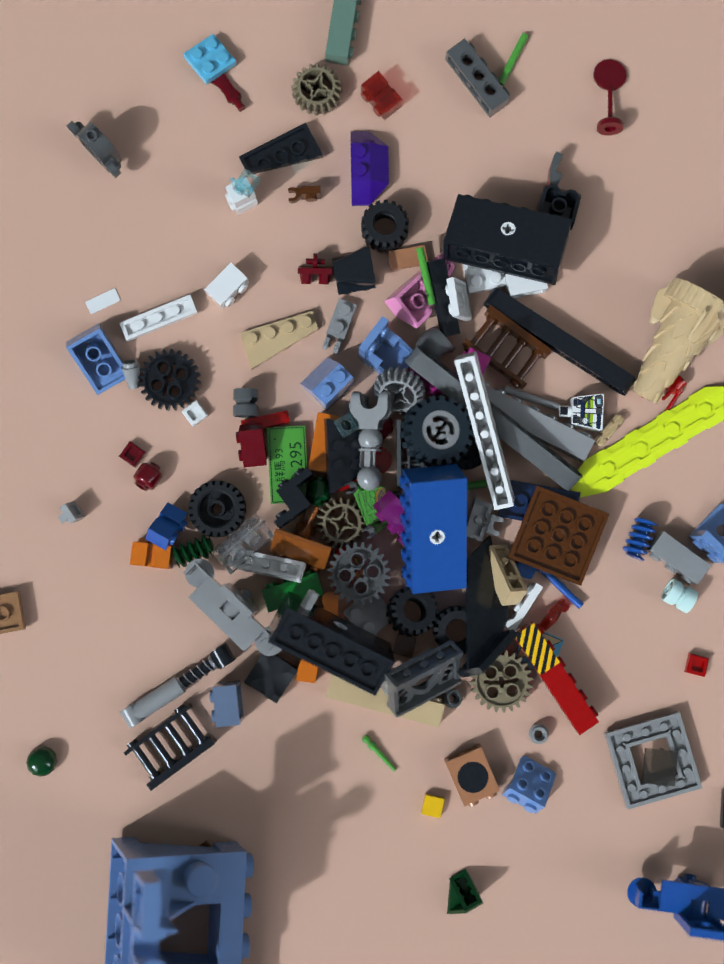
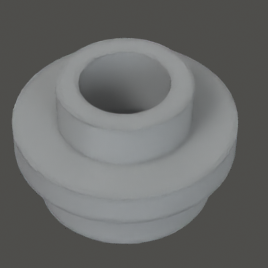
M535 724L530 728L529 737L532 742L542 744L548 739L549 733L545 726ZM538 730L542 732L540 737L535 736V732Z

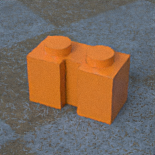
M139 538L138 542L133 541L130 565L172 569L173 546H169L167 550H164L143 538Z

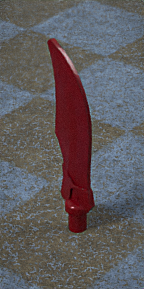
M225 73L211 82L221 90L227 102L235 105L239 112L245 109L244 104L241 102V93L233 87Z

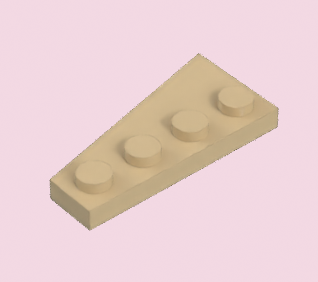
M309 311L240 333L251 369H255L261 363L268 361L281 351L283 352L291 345L313 334L318 330L313 311Z

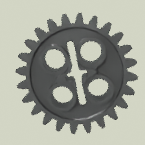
M354 542L353 548L346 544V551L340 548L341 555L334 554V557L337 559L336 562L330 561L334 566L328 569L329 572L333 573L328 579H333L334 581L330 584V587L336 586L337 589L334 591V594L340 592V600L347 597L346 603H349L351 599L354 600V605H357L358 600H361L362 605H364L366 599L372 603L373 596L379 599L378 592L385 593L382 586H389L385 579L391 578L386 575V572L390 571L391 568H385L384 566L389 561H382L385 554L378 555L379 548L372 551V544L368 548H365L364 542H362L360 547ZM355 554L363 557L361 565L356 566L352 563V557ZM370 559L371 562L363 571L365 576L363 578L359 577L353 586L348 588L349 583L356 575L354 570H360L364 563ZM375 566L378 568L379 573L376 577H370L367 574L369 567ZM342 570H348L351 573L350 580L343 581L340 578ZM358 582L366 584L367 589L365 592L359 593L356 591L355 586Z

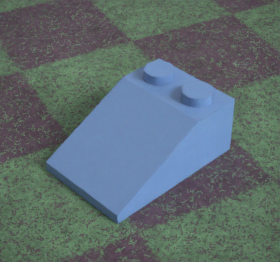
M100 323L66 341L67 350L97 395L125 380L121 369L123 361Z

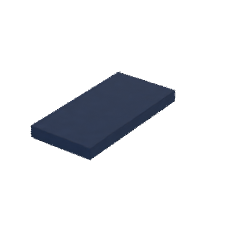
M510 480L515 497L514 506L499 509L497 516L522 521L536 484ZM537 485L579 502L581 492Z

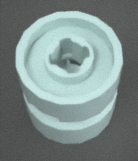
M673 578L666 585L661 600L670 605L675 604L677 609L688 613L695 605L699 593L689 586L684 588L680 581Z

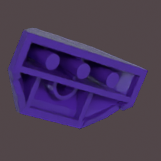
M350 131L352 206H369L389 185L388 146L370 131Z

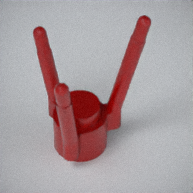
M679 375L674 383L666 388L668 391L662 397V400H665L671 394L674 395L665 411L672 408L678 397L684 392L683 388L687 385L686 381Z

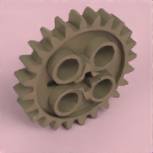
M505 649L504 653L490 666L496 669V673L493 676H488L486 673L470 676L475 678V680L470 681V685H475L471 689L472 693L478 692L475 699L482 698L480 705L482 706L487 703L488 710L494 706L495 712L502 708L503 713H505L506 707L513 711L514 704L520 708L519 701L526 702L524 695L530 696L527 688H533L532 684L528 683L533 680V677L527 675L531 673V669H524L528 663H520L522 656L515 658L516 653L514 651L511 655H508V650ZM508 666L515 667V672L511 675L505 673V669ZM501 676L505 680L503 681L502 685H500L498 682L499 677ZM518 678V681H511V680H509V679ZM485 680L494 681V682L484 683ZM510 685L517 687L516 692L513 694H509L506 691ZM496 687L498 691L495 695H489L487 693L488 688Z

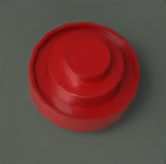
M380 446L379 449H382V452H376V468L383 474L390 468L392 457L386 448Z

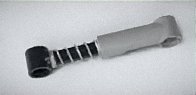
M225 643L212 651L206 661L203 660V663L196 665L192 670L189 669L190 671L186 674L183 673L181 677L174 676L151 693L122 710L120 714L131 729L166 704L184 694L190 684H195L196 680H201L210 671L224 668L236 660V658Z

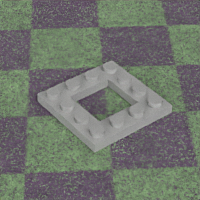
M679 711L604 732L627 809L702 788ZM666 737L676 773L640 783L630 747Z

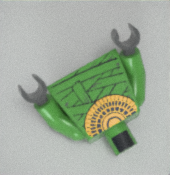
M351 481L344 484V486L349 485L351 491L346 492V494L353 493L358 507L361 509L360 512L367 526L362 532H369V537L366 538L368 540L383 530L388 524L386 521L382 523L375 515L377 511L373 507L386 494L384 486H379L371 491L364 490L359 486L358 482ZM396 489L392 491V493L400 500L398 490Z

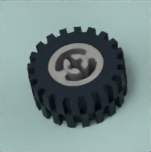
M441 395L436 398L432 396L420 401L409 409L410 411L403 417L405 421L400 426V428L404 429L400 433V439H405L402 446L403 448L408 447L410 450L407 452L409 457L415 456V462L418 464L423 462V466L429 467L432 465L450 464L459 460L460 456L467 453L466 447L471 446L473 442L469 440V437L474 436V432L469 430V426H472L471 420L468 421L466 418L469 415L468 410L462 412L461 408L463 405L460 402L454 404L455 399L451 397L445 399V396ZM433 418H440L447 423V425L442 426V424L444 423L443 421L433 422ZM442 426L439 430L440 434L435 436L438 431L436 428ZM435 436L433 441L443 440L444 443L443 445H438L429 438Z

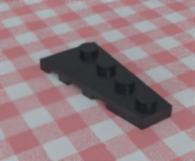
M306 122L239 156L248 175L323 158V154Z

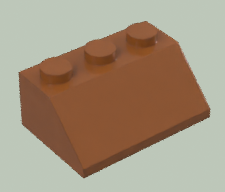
M277 528L275 529L270 551L274 552L273 556L281 558L287 556L292 558V560L305 562L310 565V569L318 572L321 569L325 570L333 549L332 547Z

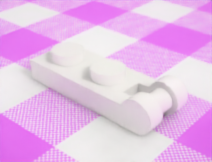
M533 582L532 585L529 584L526 587L528 591L523 600L514 606L513 610L515 612L511 618L507 619L506 629H517L543 587Z

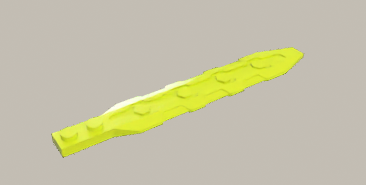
M724 386L700 389L671 410L664 411L638 430H633L625 435L622 440L586 459L578 468L582 478L570 491L581 492L580 497L605 493L622 483L625 478L650 466L664 454L674 448L681 447L695 435L723 421Z

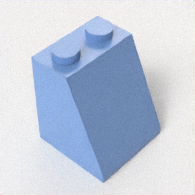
M327 357L300 384L328 410L354 385V377L340 363Z

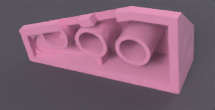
M444 251L433 260L444 259ZM445 260L450 278L455 265L452 261ZM421 270L384 301L396 317L415 328H418L431 315L434 306L428 305Z

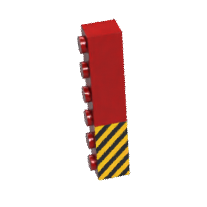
M531 621L517 630L518 636L515 638L575 731L581 735L598 724L599 721L596 718L598 716L597 711L592 705L589 707L586 703L587 696L582 689H577L575 686L577 681L571 672L567 674L564 667L566 664L560 656L556 657L553 652L555 648L550 640L546 641L542 636L544 631L538 623L535 625Z

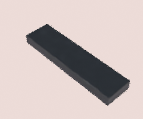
M445 258L428 261L427 265L436 301L434 306L439 329L446 337L460 334L458 319L452 317L448 308L450 299L446 293L445 286L447 285L446 279L449 276Z

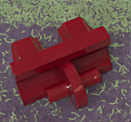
M313 253V259L306 258V264H313V266H299L298 274H300L301 284H311L312 274H319V284H329L333 267L318 266V264L325 265V259H318V253Z

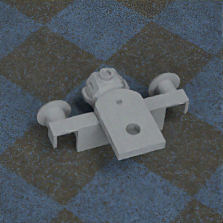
M195 559L188 564L183 573L188 583L197 588L188 598L243 651L255 641L258 651L266 656L276 655L282 650L268 643L270 626L264 627L253 617L258 609L254 606L252 599L254 595L247 588L244 590L241 588L237 589L231 583L221 586L214 579L212 564L205 559Z

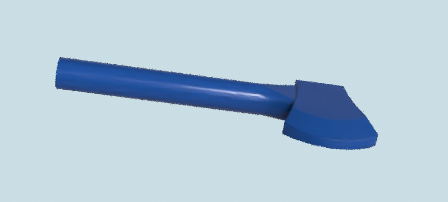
M521 562L516 563L521 577L532 579L535 571H538L578 609L583 606L584 603L554 575Z

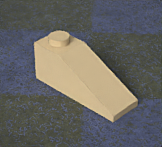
M507 544L489 546L495 591L502 606L518 605L528 591L514 560L508 558L510 551Z

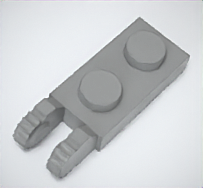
M339 298L326 332L327 336L322 349L327 350L331 337L338 339L333 353L338 354L354 316L356 304Z

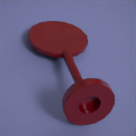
M607 59L596 65L593 77L600 88L608 90V117L601 119L597 123V132L601 135L610 136L621 133L624 128L623 121L613 117V90L623 86L627 74L626 69L621 63L616 60Z

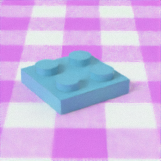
M214 34L183 53L184 59L206 85L236 66V60Z

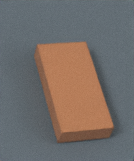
M425 245L388 251L391 271L420 266L416 251L420 247H424L428 262Z

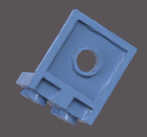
M721 503L688 535L690 539L694 540L693 544L703 552H706L707 557L714 563H724V535L720 536L716 531L719 525L724 526V505Z

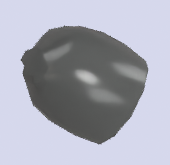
M435 326L426 330L419 337L415 347L417 345L423 347L439 361L440 357L447 351L452 353L456 350V347Z

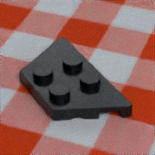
M330 418L324 419L327 490L328 493H334L344 487V484L356 480L358 472L362 469L359 467L361 454L359 448L361 446L358 438L360 433Z

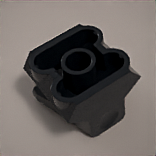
M544 185L536 211H544L551 215H562L572 219L570 228L572 230L581 194L571 189H560L556 185Z
M369 246L346 256L331 258L338 295H348L352 292L368 291L376 288Z

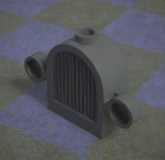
M71 121L66 125L87 151L115 178L121 174L119 170L121 168L120 162L122 161L120 155L93 123L89 122L84 126L79 121L76 123Z

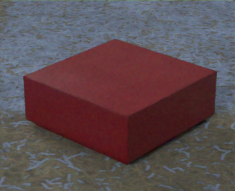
M129 441L119 457L136 468L146 454V451Z

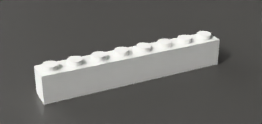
M477 352L459 355L454 361L494 510L514 506L515 497Z

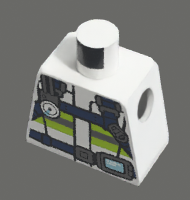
M604 394L572 397L569 401V406L559 405L558 416L569 417V424L575 428L600 432L603 430Z

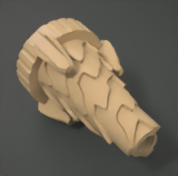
M674 278V280L670 281L667 288L660 289L656 293L649 322L653 325L659 322L661 324L653 336L654 341L643 358L644 363L634 383L633 391L657 404L666 388L674 383L681 370H686L695 355L698 356L702 349L717 340L724 332V301L705 289L679 278Z

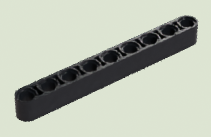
M493 288L484 302V306L487 309L492 305L552 349V351L615 392L626 396L636 381L632 374L502 290Z

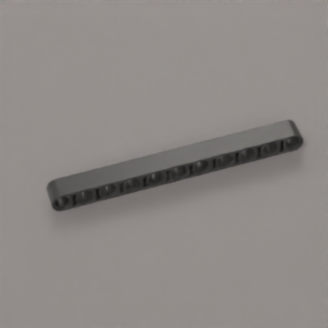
M417 345L405 360L407 365L447 397L455 399L454 402L456 404L460 402L465 411L468 410L459 376L423 347ZM489 400L499 438L565 490L570 491L582 478V474Z

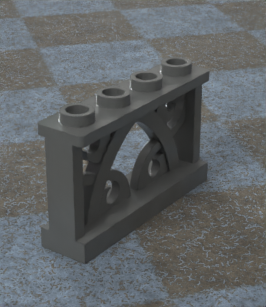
M450 640L385 674L388 686L387 706L396 717L408 713L462 683L460 675L457 673L460 669V659L463 658V652ZM433 674L429 680L425 681L424 683L418 686H414L418 683L419 680Z

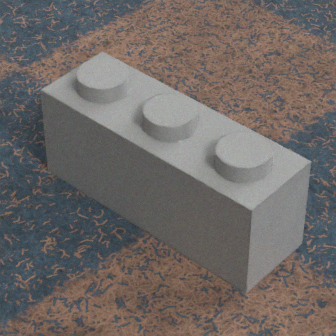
M659 531L650 543L651 546L646 548L653 560L657 562L662 561L666 564L664 567L671 573L677 572L681 575L680 579L688 585H698L711 567L710 564L665 531Z

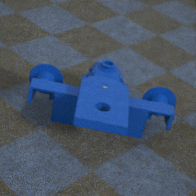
M685 873L684 877H677L675 881L662 879L661 891L656 889L651 880L643 877L636 878L629 884L627 895L634 906L640 909L674 913L673 918L691 937L724 941V925L719 921L724 920V888L712 887L706 882L697 880L695 875Z

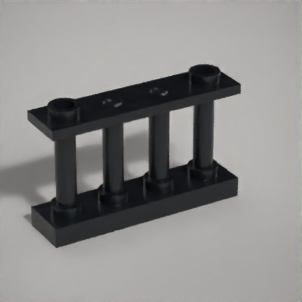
M191 703L187 706L182 704L174 710L175 715L141 740L134 739L126 745L128 749L123 753L127 755L133 751L149 773L150 781L146 785L150 791L217 742L213 735L209 738L206 735L204 736L187 713V710L192 707ZM179 716L198 740V746L194 749L188 748L171 724ZM163 728L166 729L182 752V757L177 761L175 758H171L155 735ZM148 739L166 763V769L161 773L154 768L139 747Z

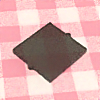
M645 748L642 783L656 784L658 787L661 785L675 786L678 752L664 750L663 748Z

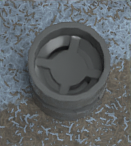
M233 389V400L236 402L233 405V416L239 418L258 417V406L255 404L258 401V389Z

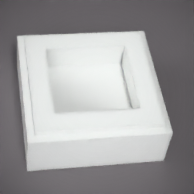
M197 400L181 411L193 427L208 417V414Z

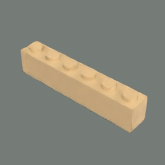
M331 675L326 698L395 716L387 706L388 695H385L381 687L376 696ZM435 697L400 717L439 728L445 704L441 702V698Z

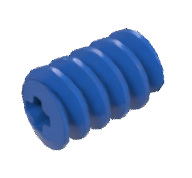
M635 518L634 522L638 525L631 526L635 532L628 533L632 539H626L625 542L629 546H623L622 549L626 552V555L644 561L645 559L640 555L648 553L643 548L651 546L646 541L654 539L649 534L656 533L652 526L658 525L643 518Z

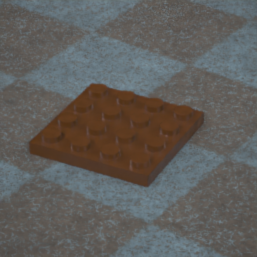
M536 485L508 558L581 586L609 513Z

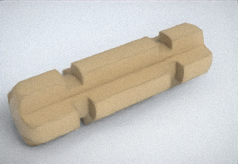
M616 414L611 419L612 422L610 421L600 432V435L596 436L594 443L597 446H603L606 439H609L618 429L617 426L624 422V418L621 415Z

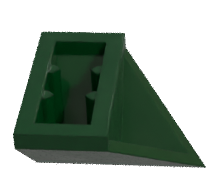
M466 869L449 878L447 914L468 913L483 904L481 895Z

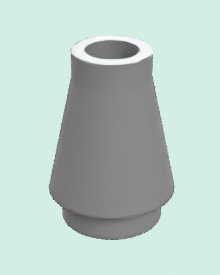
M135 359L123 361L121 369L128 383V388H139L140 364Z

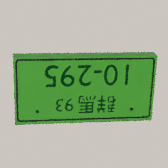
M305 426L267 428L271 504L284 503L276 491L279 489L278 484L285 479L289 481L295 477L294 473L300 468H308ZM308 481L299 487L305 497Z

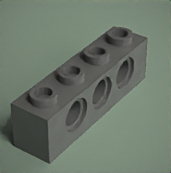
M464 38L446 52L445 60L489 118L508 105L510 99L508 90L499 84L496 74L490 72L485 60L476 54L472 43H468ZM468 60V61H470L472 64L467 65V64H465L463 61ZM480 75L483 79H476L475 76ZM486 90H492L494 94H488Z

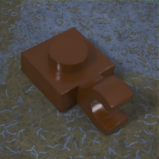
M320 186L288 188L289 193L296 194L294 198H289V203H297L300 198L308 202H315L317 199H321Z

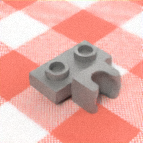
M473 499L467 517L468 538L482 541L484 533L495 537L499 536L500 533L494 530L493 524L495 522H503L504 519L490 514L492 504Z

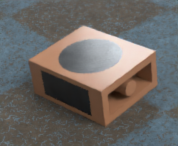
M480 744L444 759L464 806H474L479 803L480 799L485 797L486 799L493 798L497 795L496 792L500 791Z

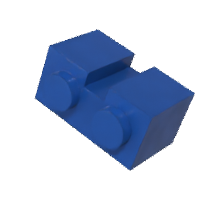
M167 502L158 518L148 528L146 540L167 550L170 544H175L179 531L183 532L186 528L188 513Z

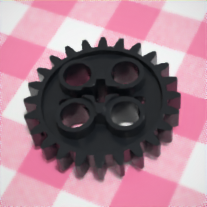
M163 349L162 355L156 351V358L149 356L151 362H143L147 366L146 369L140 368L144 375L138 376L139 379L143 380L139 386L145 388L141 393L143 395L148 394L145 399L147 401L152 400L151 405L153 406L158 403L160 410L164 405L167 411L170 410L171 406L175 411H177V405L185 408L184 402L186 401L191 404L189 398H196L193 392L200 391L196 384H201V381L196 378L200 377L201 374L195 372L199 367L197 365L192 366L194 360H188V354L182 356L180 350L175 354L174 350L170 349L168 354ZM162 364H168L169 367L166 372H160ZM186 370V376L182 379L178 378V372ZM172 377L174 381L168 384L166 379ZM161 381V389L154 390V384ZM176 387L180 388L179 395L172 396V390ZM166 389H167V394H166V396H163V393H164V392L166 391Z

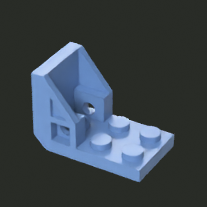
M384 316L380 318L359 346V359L378 374H382L384 369L388 370L390 367L396 369L399 366L402 370L405 367L408 369L410 366L407 365L405 360L413 351L398 335L389 330V320Z

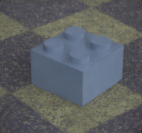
M240 680L216 683L210 691V702H214V710L211 712L212 722H216V727L240 725L244 720Z

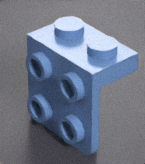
M522 756L512 782L504 788L502 795L508 801L523 806L526 811L538 813L546 806L556 773L536 761Z

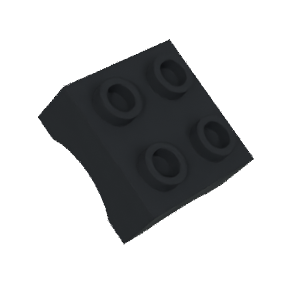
M261 654L244 683L277 704L298 671V668L277 654L273 656Z

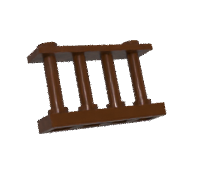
M490 305L484 314L486 322L471 342L465 338L462 343L463 349L468 352L471 347L491 357L488 365L510 380L509 383L513 387L523 389L527 385L523 381L536 361L539 358L546 359L552 349ZM497 324L502 328V332L485 353L477 345L491 326ZM512 335L517 339V344L502 364H500L492 357L505 339ZM527 346L533 350L532 355L516 376L508 370V367L522 348Z

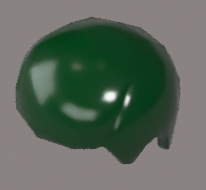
M45 746L35 748L27 757L26 764L28 770L33 775L39 777L49 775L54 771L57 764L56 753L51 748Z

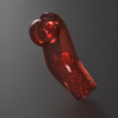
M561 598L556 601L539 623L543 630L547 631L558 621L562 612L569 610L570 605L565 599Z

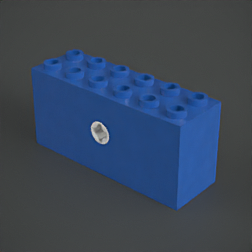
M457 464L402 469V476H400L399 482L400 487L403 488V495H400V505L403 507V513H400L401 525H403V531H401L400 535L401 542L404 543V549H401L404 567H401L402 578H405L406 586L410 588L412 594L467 588V477Z

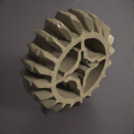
M310 63L309 69L303 66V73L297 72V78L293 79L294 85L291 87L293 91L292 96L296 99L295 104L300 105L302 111L307 108L308 115L311 111H314L315 116H317L318 111H321V114L324 115L325 109L331 112V106L336 107L337 101L341 100V95L339 94L342 93V88L340 87L342 82L338 80L339 75L337 73L333 74L334 70L332 68L327 70L326 64L322 68H320L319 63L316 64V67H313ZM324 80L330 83L332 90L324 85ZM302 89L310 94V100L303 95Z
M339 497V503H336L335 498H332L333 505L326 501L325 505L328 508L326 510L323 507L319 508L320 511L324 512L323 515L316 514V517L321 518V521L315 522V525H321V528H318L316 531L317 533L322 531L324 533L320 536V539L322 540L327 537L328 539L325 542L327 545L333 541V548H336L337 543H339L340 548H344V543L351 547V540L357 544L358 542L355 537L363 538L359 534L360 530L364 529L361 527V524L366 525L365 521H361V518H363V515L359 514L361 509L359 507L355 509L357 502L354 501L349 505L350 498H347L346 502L343 503V497ZM343 507L338 517L328 516L333 509ZM348 509L354 513L357 524L348 521ZM341 518H344V519H345L344 521H345L347 524H349L350 526H347V525L344 526V525H343V526H341V528L339 529V528L337 527L338 524H336V522H334V521H332V520H336V521H337V520H341ZM326 521L334 524V537L328 533ZM345 529L354 530L349 537L339 539Z

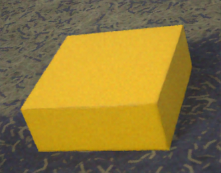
M425 793L421 814L441 818L444 797Z

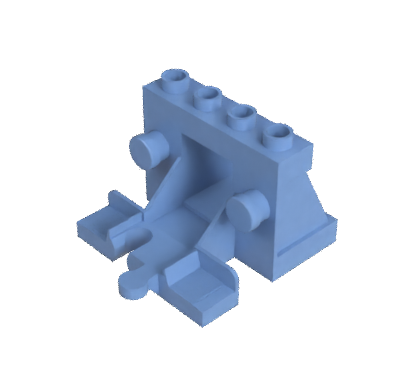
M136 837L111 838L105 964H241V959L248 958L250 954L249 936L247 933H243V918H250L252 913L251 896L249 893H245V878H252L254 873L252 854L247 853L236 841L213 842V847L140 843ZM210 904L207 954L159 951V941L167 937V934L177 933L170 920L195 905Z

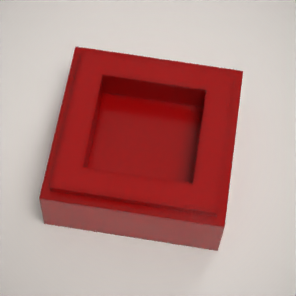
M688 653L684 672L705 677L709 658Z

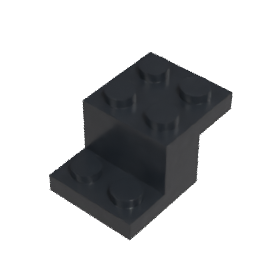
M300 468L294 473L295 477L290 481L285 479L278 484L279 489L276 491L290 509L289 511L284 509L276 515L277 519L274 523L278 528L282 529L312 507L299 488L314 477L309 468Z

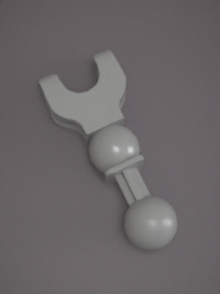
M354 391L351 394L350 412L358 420L359 429H362L358 440L362 447L359 448V451L364 452V467L358 472L357 481L361 488L368 491L375 490L382 482L381 472L376 468V452H382V449H379V447L382 445L383 438L379 430H383V423L389 419L393 411L392 395L389 391L381 392L377 405L371 409H368L363 393Z

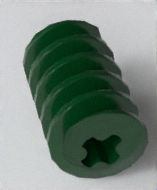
M202 535V541L195 537L194 544L187 540V547L180 543V549L173 545V555L179 568L180 564L183 567H187V561L190 563L195 559H202V556L208 559L209 553L213 557L216 556L210 536L207 539Z

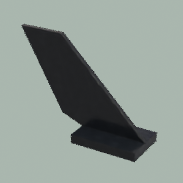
M491 536L487 537L467 558L466 662L457 671L461 678L484 674L518 636L514 629L503 631L510 612L508 605H501L495 591L489 546L493 545Z

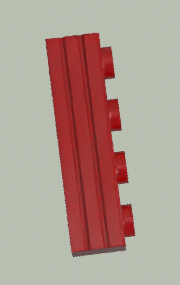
M288 410L241 420V425L263 423L264 429L291 422Z

